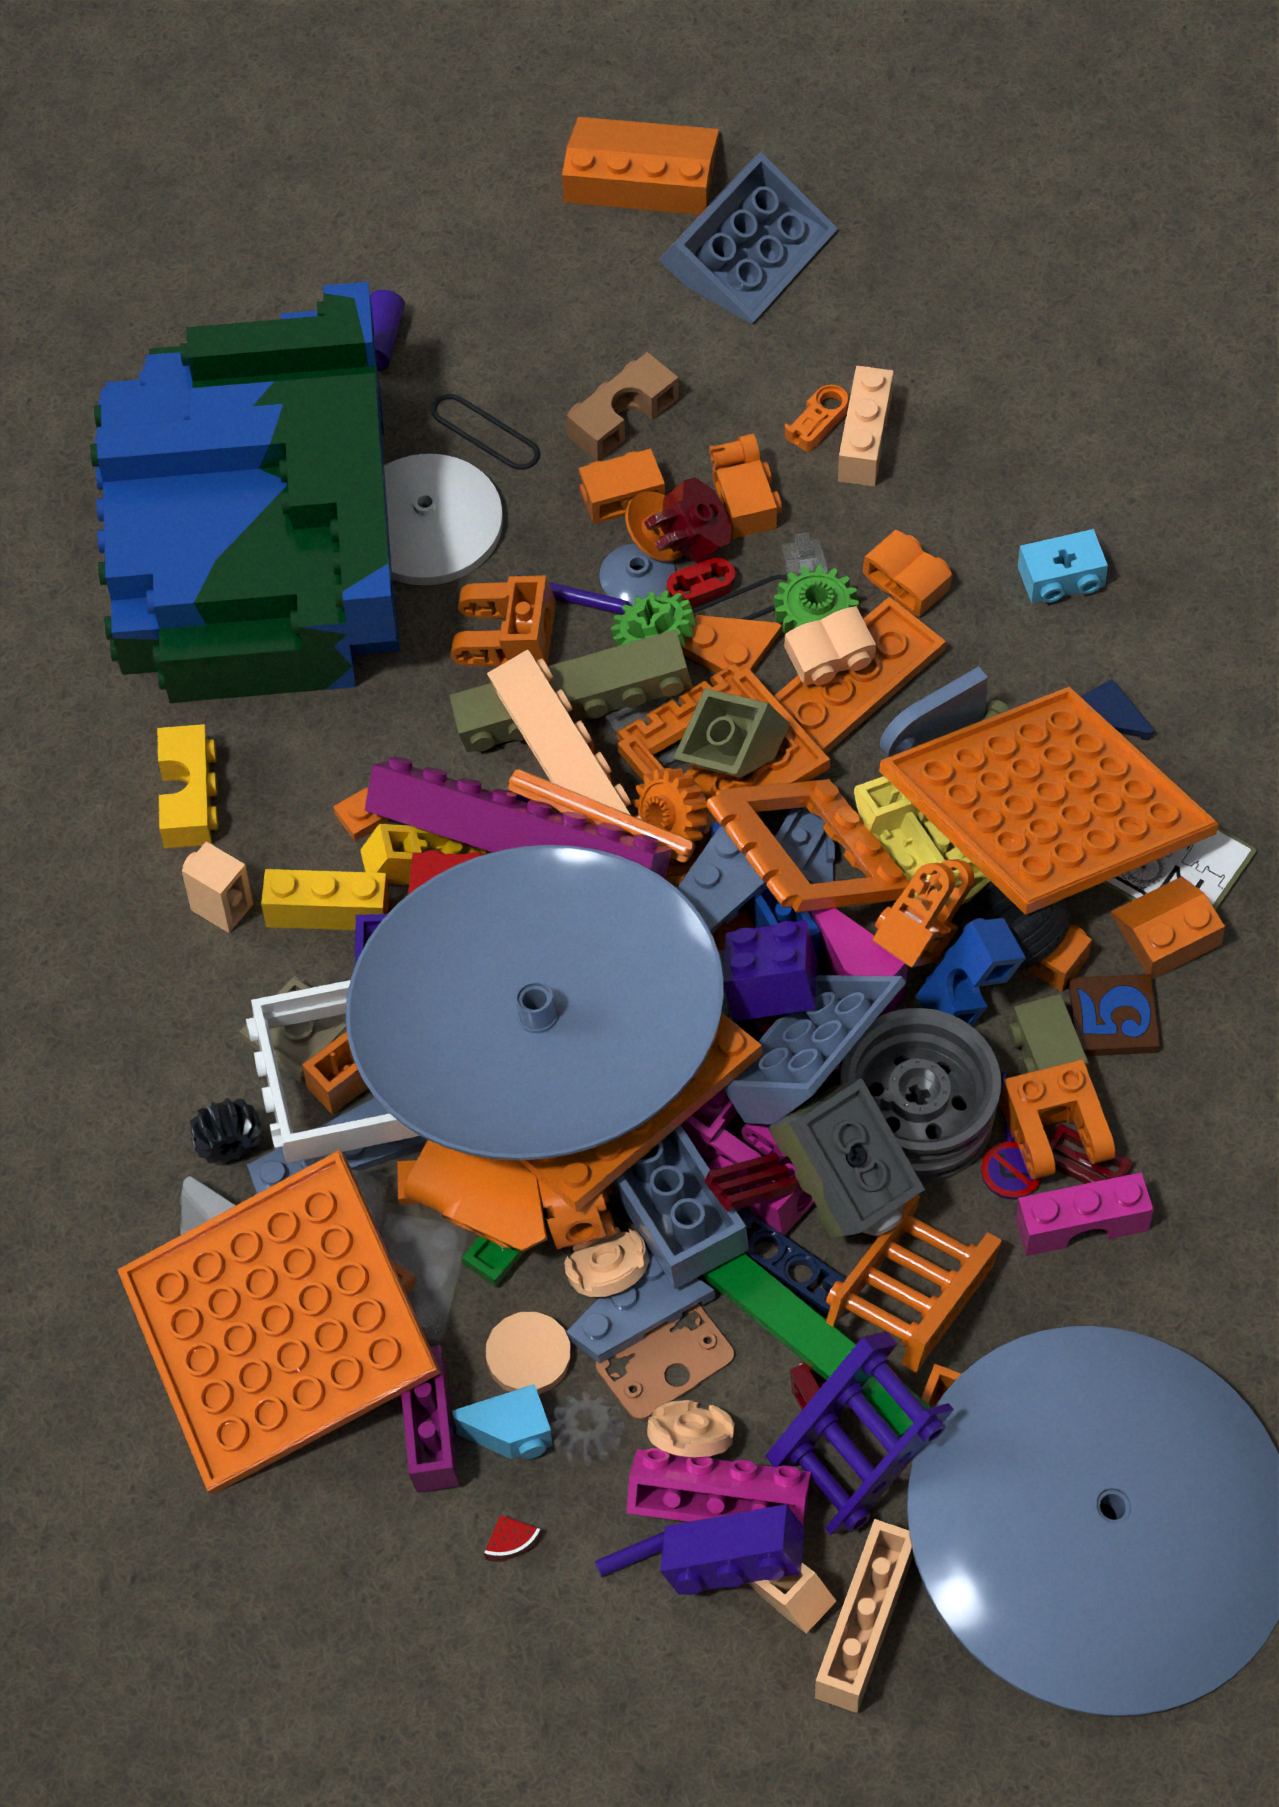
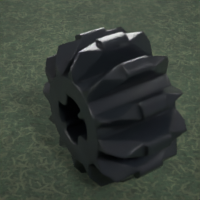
M226 1098L221 1103L212 1102L209 1108L197 1110L198 1116L190 1120L191 1140L194 1149L199 1157L206 1158L208 1163H215L221 1160L223 1164H226L232 1159L240 1161L242 1155L252 1154L254 1146L262 1142L261 1122L258 1113L255 1112L253 1105L246 1104L244 1099L231 1102L229 1098Z

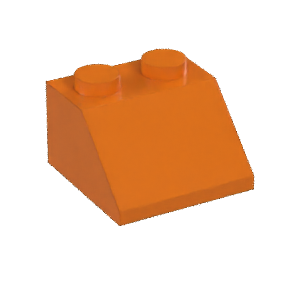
M1182 876L1111 911L1112 918L1146 974H1151V980L1221 946L1223 942L1225 926L1207 896Z

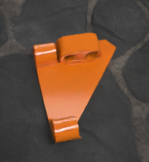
M430 1140L426 1142L406 1180L404 1187L406 1198L437 1211L451 1223L508 1249L513 1247L524 1252L547 1240L538 1178L518 1160L491 1159L469 1155L443 1147Z

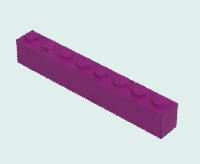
M394 756L390 757L389 761L373 764L364 811L490 852L537 845H566L597 849L639 863L666 880L672 849L658 845L659 840L655 837L643 834H636L633 837L622 833L623 828L610 823L592 824L586 822L587 816L580 813L563 812L561 814L552 811V806L542 801L530 800L526 803L517 800V795L511 791L495 789L492 792L482 789V783L476 780L460 778L457 781L448 778L447 772L438 768L426 767L424 770L413 767V761L407 758Z

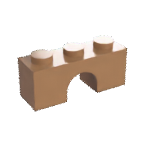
M646 352L639 359L630 361L622 372L612 380L602 383L589 398L582 403L575 404L566 415L567 437L593 459L601 461L625 442V421L618 413L628 409H635L643 412L653 420L679 399V377L650 353Z

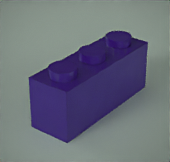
M787 1504L665 1526L660 1572L679 1595H694L705 1590L722 1587L734 1588L745 1583L779 1580L785 1576L801 1574L805 1528Z

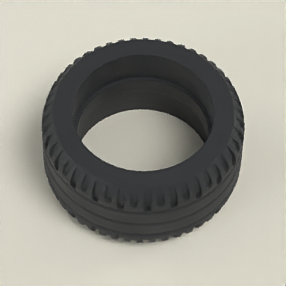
M990 881L970 902L966 903L960 915L958 927L961 936L964 927L973 920L984 918L985 920L1004 918L1026 957L1015 971L1019 972L1038 964L1057 949L1068 932L1071 915L1064 899L1025 915Z

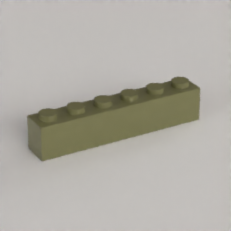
M676 629L547 666L554 678L549 681L554 692L561 689L573 708L572 711L568 712L573 723L588 718H600L608 712L626 707H638L646 701L660 697L676 696L682 691L693 688ZM491 683L449 695L458 733L466 752L486 751L497 744L511 740H524V737Z

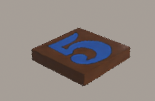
M1151 974L1069 978L1068 990L1072 1023L1085 1056L1159 1053L1160 1043Z

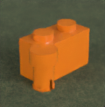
M753 433L739 436L737 441L709 446L710 459L713 464L712 480L717 495L732 522V538L735 539L777 529V514L782 513L781 500L777 491L771 492L769 486L772 482L770 469L766 461H760V452L755 435Z

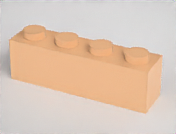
M874 1519L816 1678L815 1699L858 1713L914 1556L909 1530Z

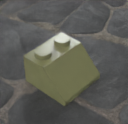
M705 688L673 759L679 763L741 778L775 759L790 723L769 703Z

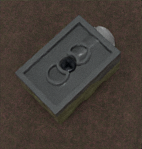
M862 1078L830 1087L768 1127L781 1153L790 1158L797 1170L795 1177L802 1190L810 1194L817 1205L816 1214L830 1239L861 1232L872 1236H879L890 1231L901 1223L904 1203L925 1190Z

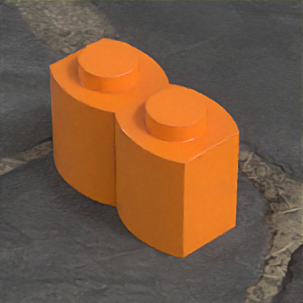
M894 530L864 556V575L882 591L891 594L900 605L915 616L920 617L951 588L953 574L948 564L943 559L924 552L921 544L915 537L906 535L898 530Z

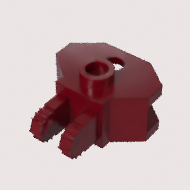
M696 477L684 480L666 495L663 500L662 512L652 515L644 522L647 530L661 528L664 536L660 537L655 543L658 551L672 549L673 553L680 551L697 564L712 559L714 551L727 547L731 542L732 522L715 490ZM712 509L715 511V514H716L715 517H713V511H712Z

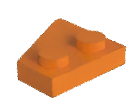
M696 615L697 625L692 627L694 636L684 638L686 646L682 650L684 656L715 673L732 664H735L740 670L748 667L753 672L781 634L782 625L776 622Z

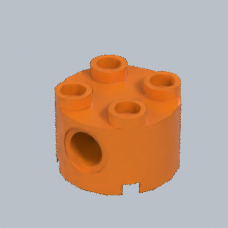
M538 1178L544 1209H547L549 1217L547 1219L557 1249L616 1235L610 1210L605 1211L607 1210L606 1203L610 1202L607 1187L576 1212Z

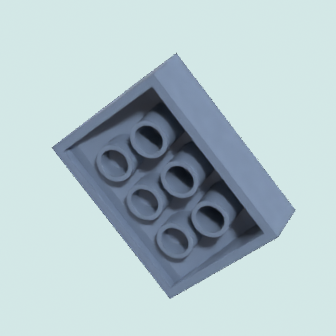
M760 151L658 260L684 286L752 324L838 228Z
M817 975L816 1009L781 1014L758 1041L762 1045L763 1055L723 1088L743 1121L752 1124L773 1125L809 1099L905 985L904 978L902 976Z

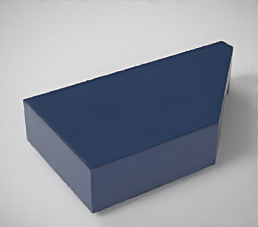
M1113 679L1080 696L1118 732L1141 736L1142 740L1153 738L1154 729Z

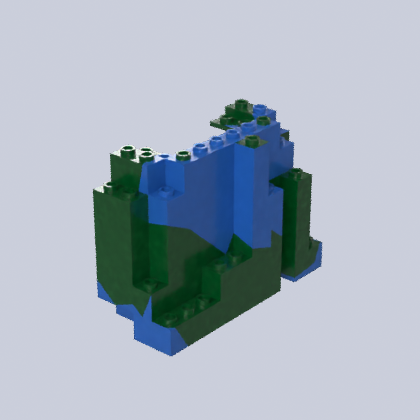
M369 282L323 285L324 301L317 302V311L281 313V319L186 327L187 343H180V346L149 349V355H145L143 371H139V380L105 382V389H100L99 405H94L97 436H95V443L90 444L92 466L96 467L98 490H103V498H97L96 504L99 522L104 521V530L97 531L99 552L105 553V562H98L99 581L101 586L107 585L111 599V616H105L104 618L106 639L110 640L112 662L119 661L122 675L158 672L159 689L167 690L169 703L356 687L354 655L400 651L398 617L392 579L382 434H384L383 409Z

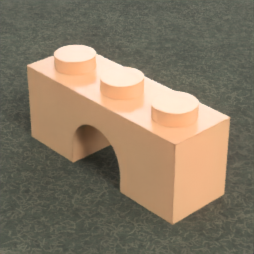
M856 366L839 452L838 482L868 486L876 485L884 426H887L892 399L893 370Z

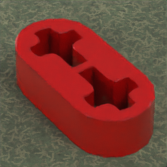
M712 558L672 573L667 579L666 590L669 591L671 597L680 593L683 600H688L691 608L729 593L733 588L735 569L725 559ZM715 573L717 577L724 576V581H719L716 577L710 578L711 574ZM677 586H681L684 590L690 589L689 594H685L682 590L676 591Z

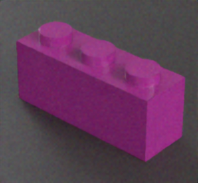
M440 1346L430 1348L441 1373L401 1394L408 1469L416 1493L460 1486L448 1368Z

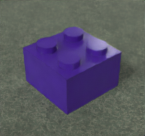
M807 920L797 922L784 921L776 925L759 928H741L726 933L723 977L724 989L733 1022L816 1009L817 957Z

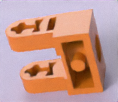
M509 576L508 582L471 583L464 585L460 590L458 610L466 617L506 619V621H502L501 630L463 631L455 634L452 641L451 659L459 665L498 667L524 651L529 650L535 661L542 658L546 665H548L556 600L547 576Z
M960 859L947 860L942 863H929L921 866L892 908L887 907L878 917L875 923L878 931L872 941L911 968L938 962L959 928L951 923L974 884L975 878L971 866ZM956 869L960 871L957 878L962 881L961 885H955L953 871Z
M1083 1059L1003 1080L999 1104L1011 1136L1016 1139L1027 1171L1033 1180L1055 1174L1053 1153L1043 1126L1062 1121H1067V1124L1075 1123L1087 1157L1092 1164L1115 1158L1112 1134Z

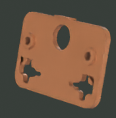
M699 1304L685 1311L689 1315L694 1312L698 1314L699 1317L695 1320L697 1326L695 1330L691 1331L688 1327H683L682 1329L678 1328L670 1332V1330L676 1327L680 1319L671 1324L665 1322L645 1333L643 1340L614 1355L618 1360L627 1359L635 1355L626 1364L625 1370L627 1373L624 1376L620 1377L616 1372L609 1375L606 1372V1369L610 1367L608 1359L600 1364L596 1361L598 1374L632 1418L644 1420L652 1416V1411L658 1406L672 1402L679 1397L683 1398L698 1388L700 1383L733 1361L734 1350ZM700 1316L705 1321L701 1326H699ZM710 1338L712 1342L705 1344L704 1339ZM673 1365H681L689 1371L690 1378L685 1385L674 1387L665 1380L666 1370ZM610 1376L620 1377V1379L614 1382ZM636 1387L637 1391L635 1393H631L629 1391V1388Z

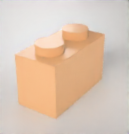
M207 841L198 852H192L183 864L182 875L191 911L230 933L253 905L245 864Z

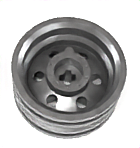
M908 1008L889 1012L876 1018L843 1058L839 1084L862 1078L868 1090L871 1089L878 1095L872 1097L889 1127L895 1129L898 1123L900 1125L899 1130L893 1134L922 1184L935 1183L953 1177L969 1167L980 1156L990 1138L1001 1092V1074L996 1056L985 1038L976 1029L962 1019L942 1011L926 1008ZM897 1059H907L898 1066L894 1064V1061ZM939 1065L947 1066L951 1072L947 1074ZM966 1104L965 1110L960 1111L955 1109L956 1107ZM927 1129V1133L936 1139H929L925 1130Z

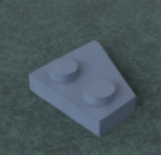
M806 807L791 808L775 836L776 840L810 884L833 882L835 844L823 829L824 821L816 814L810 813Z

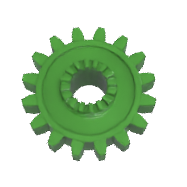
M817 565L815 572H809L806 566H802L800 576L789 572L787 583L779 582L778 594L774 595L775 620L778 623L783 622V633L786 634L796 627L822 620L839 610L855 606L859 608L856 587L849 588L850 578L848 576L838 579L837 569L835 568L827 574L823 573L822 565Z

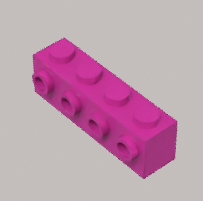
M658 1448L637 1449L629 1475L626 1514L691 1522L787 1504L804 1527L811 1472L800 1471L792 1466L770 1467L755 1465L748 1460L732 1462L712 1459L710 1457L693 1458L677 1456Z

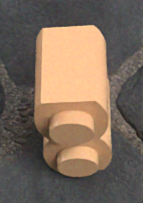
M857 606L839 610L822 620L803 624L785 634L784 647L803 685L813 683L815 685L826 684L839 671L849 669L851 671H859L867 667L872 659L875 658L876 643Z

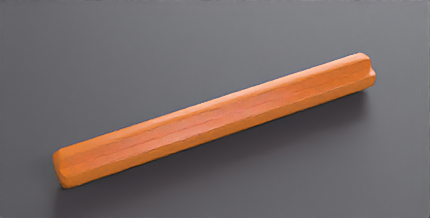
M516 769L509 779L508 789L515 794L530 800L548 803L552 806L551 809L561 813L576 812L587 816L586 822L592 824L610 823L623 828L622 833L633 837L636 834L655 837L659 840L658 845L672 849L670 858L681 863H687L692 856L694 843L685 837L521 769Z

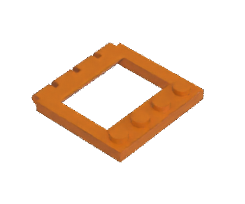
M735 664L710 677L713 687L704 680L678 696V701L681 704L680 707L674 700H670L646 714L645 718L649 724L648 726L639 718L616 732L619 740L618 752L644 781L643 776L645 774L653 773V770L663 769L662 765L653 755L682 739L704 689L707 688L769 703L790 723L782 741L788 748L786 749V755L757 768L751 776L741 782L734 780L721 789L805 782L830 769V759L752 671L748 667L740 670ZM709 810L703 839L696 841L699 847L710 841V825L717 822Z
M830 779L720 789L715 796L706 802L708 810L722 827H725V832L742 854H746V860L761 880L767 882V888L782 907H792L795 912L895 901L901 896L910 882L903 874L902 869L892 860L881 846L880 841L868 830L858 813L852 809ZM806 807L810 813L816 814L824 821L823 829L831 840L839 842L845 848V858L852 867L861 870L867 878L810 884L756 812Z

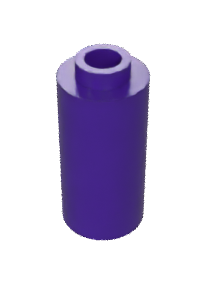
M376 290L370 294L378 371L386 369L390 364L405 309L404 299L397 293L389 290Z

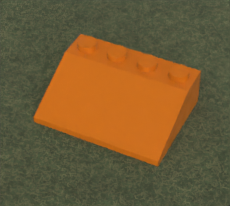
M578 117L566 149L562 171L563 203L700 215L706 209L709 202L719 129Z

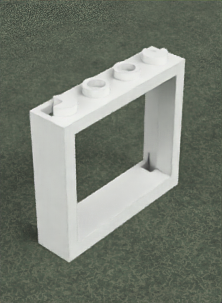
M350 980L251 1000L253 1018L246 1019L250 1042L257 1040L259 1042L260 1051L254 1052L258 1077H267L269 1087L262 1088L266 1113H275L277 1123L270 1124L274 1149L283 1148L286 1163L329 1155L338 1150L344 1152L420 1136L405 1127L391 1114L293 1133L270 1029L346 1014V1001Z

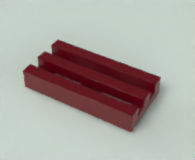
M1061 1123L1048 1141L1052 1153L1055 1151L1106 1179L1126 1176L1133 1167V1161L1116 1152L1115 1158L1107 1162L1119 1168L1117 1173L1099 1163L1092 1164L1086 1154L1078 1153L1059 1143L1061 1138L1084 1149L1079 1133ZM1053 1153L1055 1169L1081 1183L1087 1184L1104 1180Z
M776 1152L709 1171L704 1181L727 1212L794 1193L799 1184L795 1177H787L790 1170L785 1164L778 1165L780 1157ZM772 1180L776 1181L774 1183H770L756 1188L758 1184H762ZM741 1189H742V1191H743V1192L736 1193V1194H733V1195H729V1196L727 1195L728 1193H731V1192H734V1191H738V1190H741Z

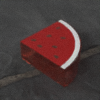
M500 1515L484 1552L485 1560L504 1562L526 1551L529 1552L542 1536L541 1529Z

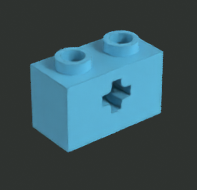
M1094 529L1020 546L1018 570L1031 604L1041 601L1051 603L1066 595L1079 592L1090 594L1101 587H1105L1108 564Z

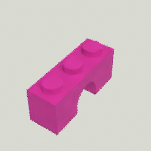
M1141 1172L1019 1197L1015 1220L1025 1254L1030 1256L1067 1248L1068 1242L1072 1237L1092 1229H1104L1108 1239L1149 1231L1153 1206Z

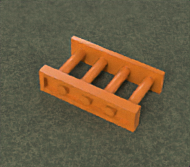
M919 1195L904 1203L901 1223L877 1238L843 1283L839 1280L835 1282L826 1299V1303L830 1305L826 1324L834 1327L844 1312L849 1310L902 1339L901 1344L906 1347V1351L901 1365L916 1373L991 1272L1002 1243L1000 1238L987 1232L977 1246L972 1243L967 1246L916 1219L914 1216L920 1199ZM907 1232L961 1261V1268L958 1272L954 1269L948 1272L897 1243ZM888 1258L940 1286L942 1294L939 1298L934 1295L929 1298L877 1269ZM866 1284H869L922 1313L921 1318L923 1320L920 1324L913 1321L910 1325L857 1295Z

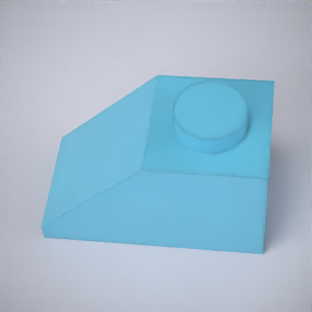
M535 1384L452 1411L454 1428L457 1435L507 1458L514 1459L521 1456L523 1459H532L543 1454L547 1447L553 1446L551 1429Z

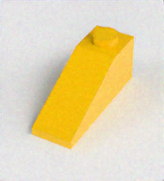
M379 824L360 849L365 872L386 873L388 885H409L413 852L425 853L426 851L436 850L444 854L478 852L486 855L492 853L414 826Z

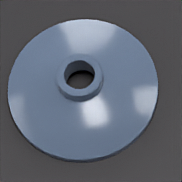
M635 543L627 544L615 549L604 559L599 573L600 584L607 596L629 601L628 605L633 606L636 604L634 598L637 596L641 599L646 598L651 591L655 593L656 597L660 596L666 590L667 579L676 570L673 561L662 562L655 560L641 551ZM643 567V569L641 570H634L632 568Z

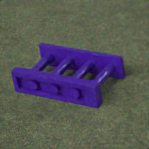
M887 1331L864 1336L860 1339L765 1455L774 1467L794 1464L795 1466L801 1465L805 1471L811 1472L810 1477L839 1511L825 1527L830 1535L844 1530L854 1532L861 1528L871 1516L868 1512L921 1448L925 1444L934 1441L943 1433L946 1428L943 1422L954 1411L949 1403L925 1409L888 1366L889 1359L887 1357L898 1344ZM875 1377L913 1422L901 1438L896 1435L863 1396L865 1390L862 1387L869 1378ZM847 1407L854 1411L888 1452L876 1468L873 1467L838 1425L840 1422L838 1416ZM825 1436L863 1481L851 1498L814 1455L816 1449L813 1446L821 1437Z

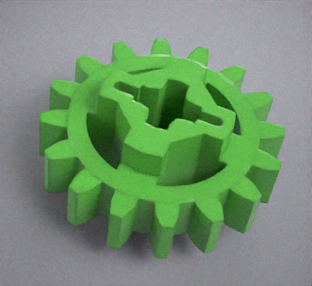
M665 590L658 597L655 596L653 591L649 592L648 597L643 599L637 596L634 598L636 604L633 606L623 605L624 615H615L614 621L616 625L611 627L616 646L676 629L681 646L684 648L686 646L684 638L694 636L692 627L696 626L697 622L690 602L683 600L680 593L671 597L669 591Z

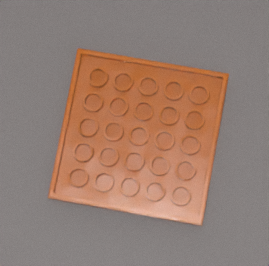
M1070 687L880 761L879 772L1025 915L1217 834L1219 826L1216 820Z
M341 1150L328 1155L117 1269L207 1492L211 1494L231 1486L441 1373L346 1156Z

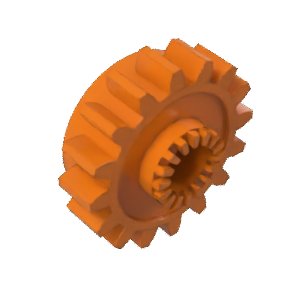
M671 767L653 770V773L645 774L643 776L645 784L636 786L640 798L632 800V804L638 808V814H635L634 817L640 815L642 820L692 840L693 843L702 840L708 820V808L706 807L704 793L693 780L694 777L692 775L683 776V769H671Z

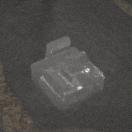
M804 532L794 534L793 543L782 544V556L787 575L789 572L800 576L802 566H806L809 572H815L817 565H822L823 573H827V564L819 538L810 540V533Z

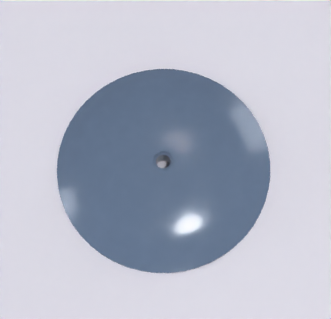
M566 845L524 846L478 856L455 865L413 890L388 913L365 944L351 976L346 1001L347 1037L356 1067L372 1095L388 1113L418 1135L443 1147L474 1156L505 1160L546 1159L588 1150L617 1139L658 1114L681 1093L705 1061L715 1040L722 1015L724 977L718 949L703 917L675 886L659 874L639 863L597 849Z
M1069 1326L1026 1335L996 1348L963 1372L943 1394L936 1406L949 1403L954 1411L943 1422L946 1426L943 1433L934 1441L925 1444L913 1457L907 1494L909 1536L920 1576L936 1610L956 1638L985 1667L1013 1687L1038 1700L1085 1714L1115 1717L1157 1713L1188 1704L1214 1691L1230 1680L1251 1661L1267 1641L1279 1620V1454L1260 1420L1249 1405L1227 1382L1189 1354L1146 1335L1117 1328ZM1100 1504L1111 1506L1116 1512L1117 1519L1112 1520L1105 1517L1100 1510Z

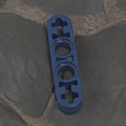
M737 1209V1213L746 1225L747 1236L750 1237L748 1240L749 1250L744 1253L798 1298L822 1315L828 1317L830 1305L826 1303V1291L830 1292L836 1281L839 1280L843 1283L846 1278L746 1209ZM767 1241L774 1243L779 1251L773 1258L763 1259L755 1253V1247L759 1243ZM796 1265H804L812 1271L813 1275L806 1282H796L790 1278L788 1272ZM820 1277L824 1278L822 1288L817 1286ZM846 1310L841 1317L845 1316L850 1311Z

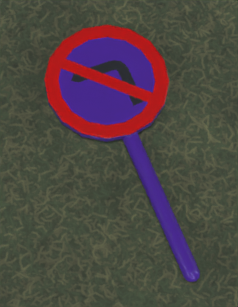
M1006 1072L1001 1074V1090L1003 1080L1009 1078ZM1003 1114L1005 1142L998 1143L987 1151L982 1159L980 1172L984 1184L991 1192L1002 1198L1018 1199L1036 1191L1042 1182V1178L1033 1180L1030 1177L1018 1144L1014 1142Z

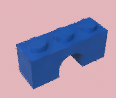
M979 918L971 921L964 927L962 935L946 951L944 959L935 971L928 975L926 983L917 993L916 998L922 1008L951 1014L973 1027L987 1009L979 986L1007 983L1026 958L1005 919L985 920L984 918Z

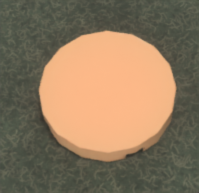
M615 1227L616 1235L574 1245L572 1247L574 1253L570 1259L567 1256L564 1262L565 1272L570 1285L578 1293L589 1297L610 1296L634 1285L646 1272L650 1261L644 1239L634 1230L628 1229L630 1233L620 1232L619 1227Z
M519 1312L504 1318L492 1329L486 1342V1364L492 1379L506 1391L511 1392L535 1384L539 1395L552 1390L564 1379L568 1371L571 1345L565 1329L552 1317L542 1313Z
M691 1400L672 1401L660 1405L652 1411V1417L648 1419L647 1436L651 1443L662 1451L684 1457H709L726 1451L732 1445L735 1423L727 1412L717 1406L709 1405V1410L698 1408V1402Z

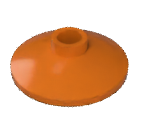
M654 491L641 492L630 500L625 513L626 526L632 540L641 551L655 560L672 562L680 559L684 555L680 551L674 553L672 549L658 551L655 543L660 537L664 536L661 528L647 530L644 524L646 519L662 512L665 495Z

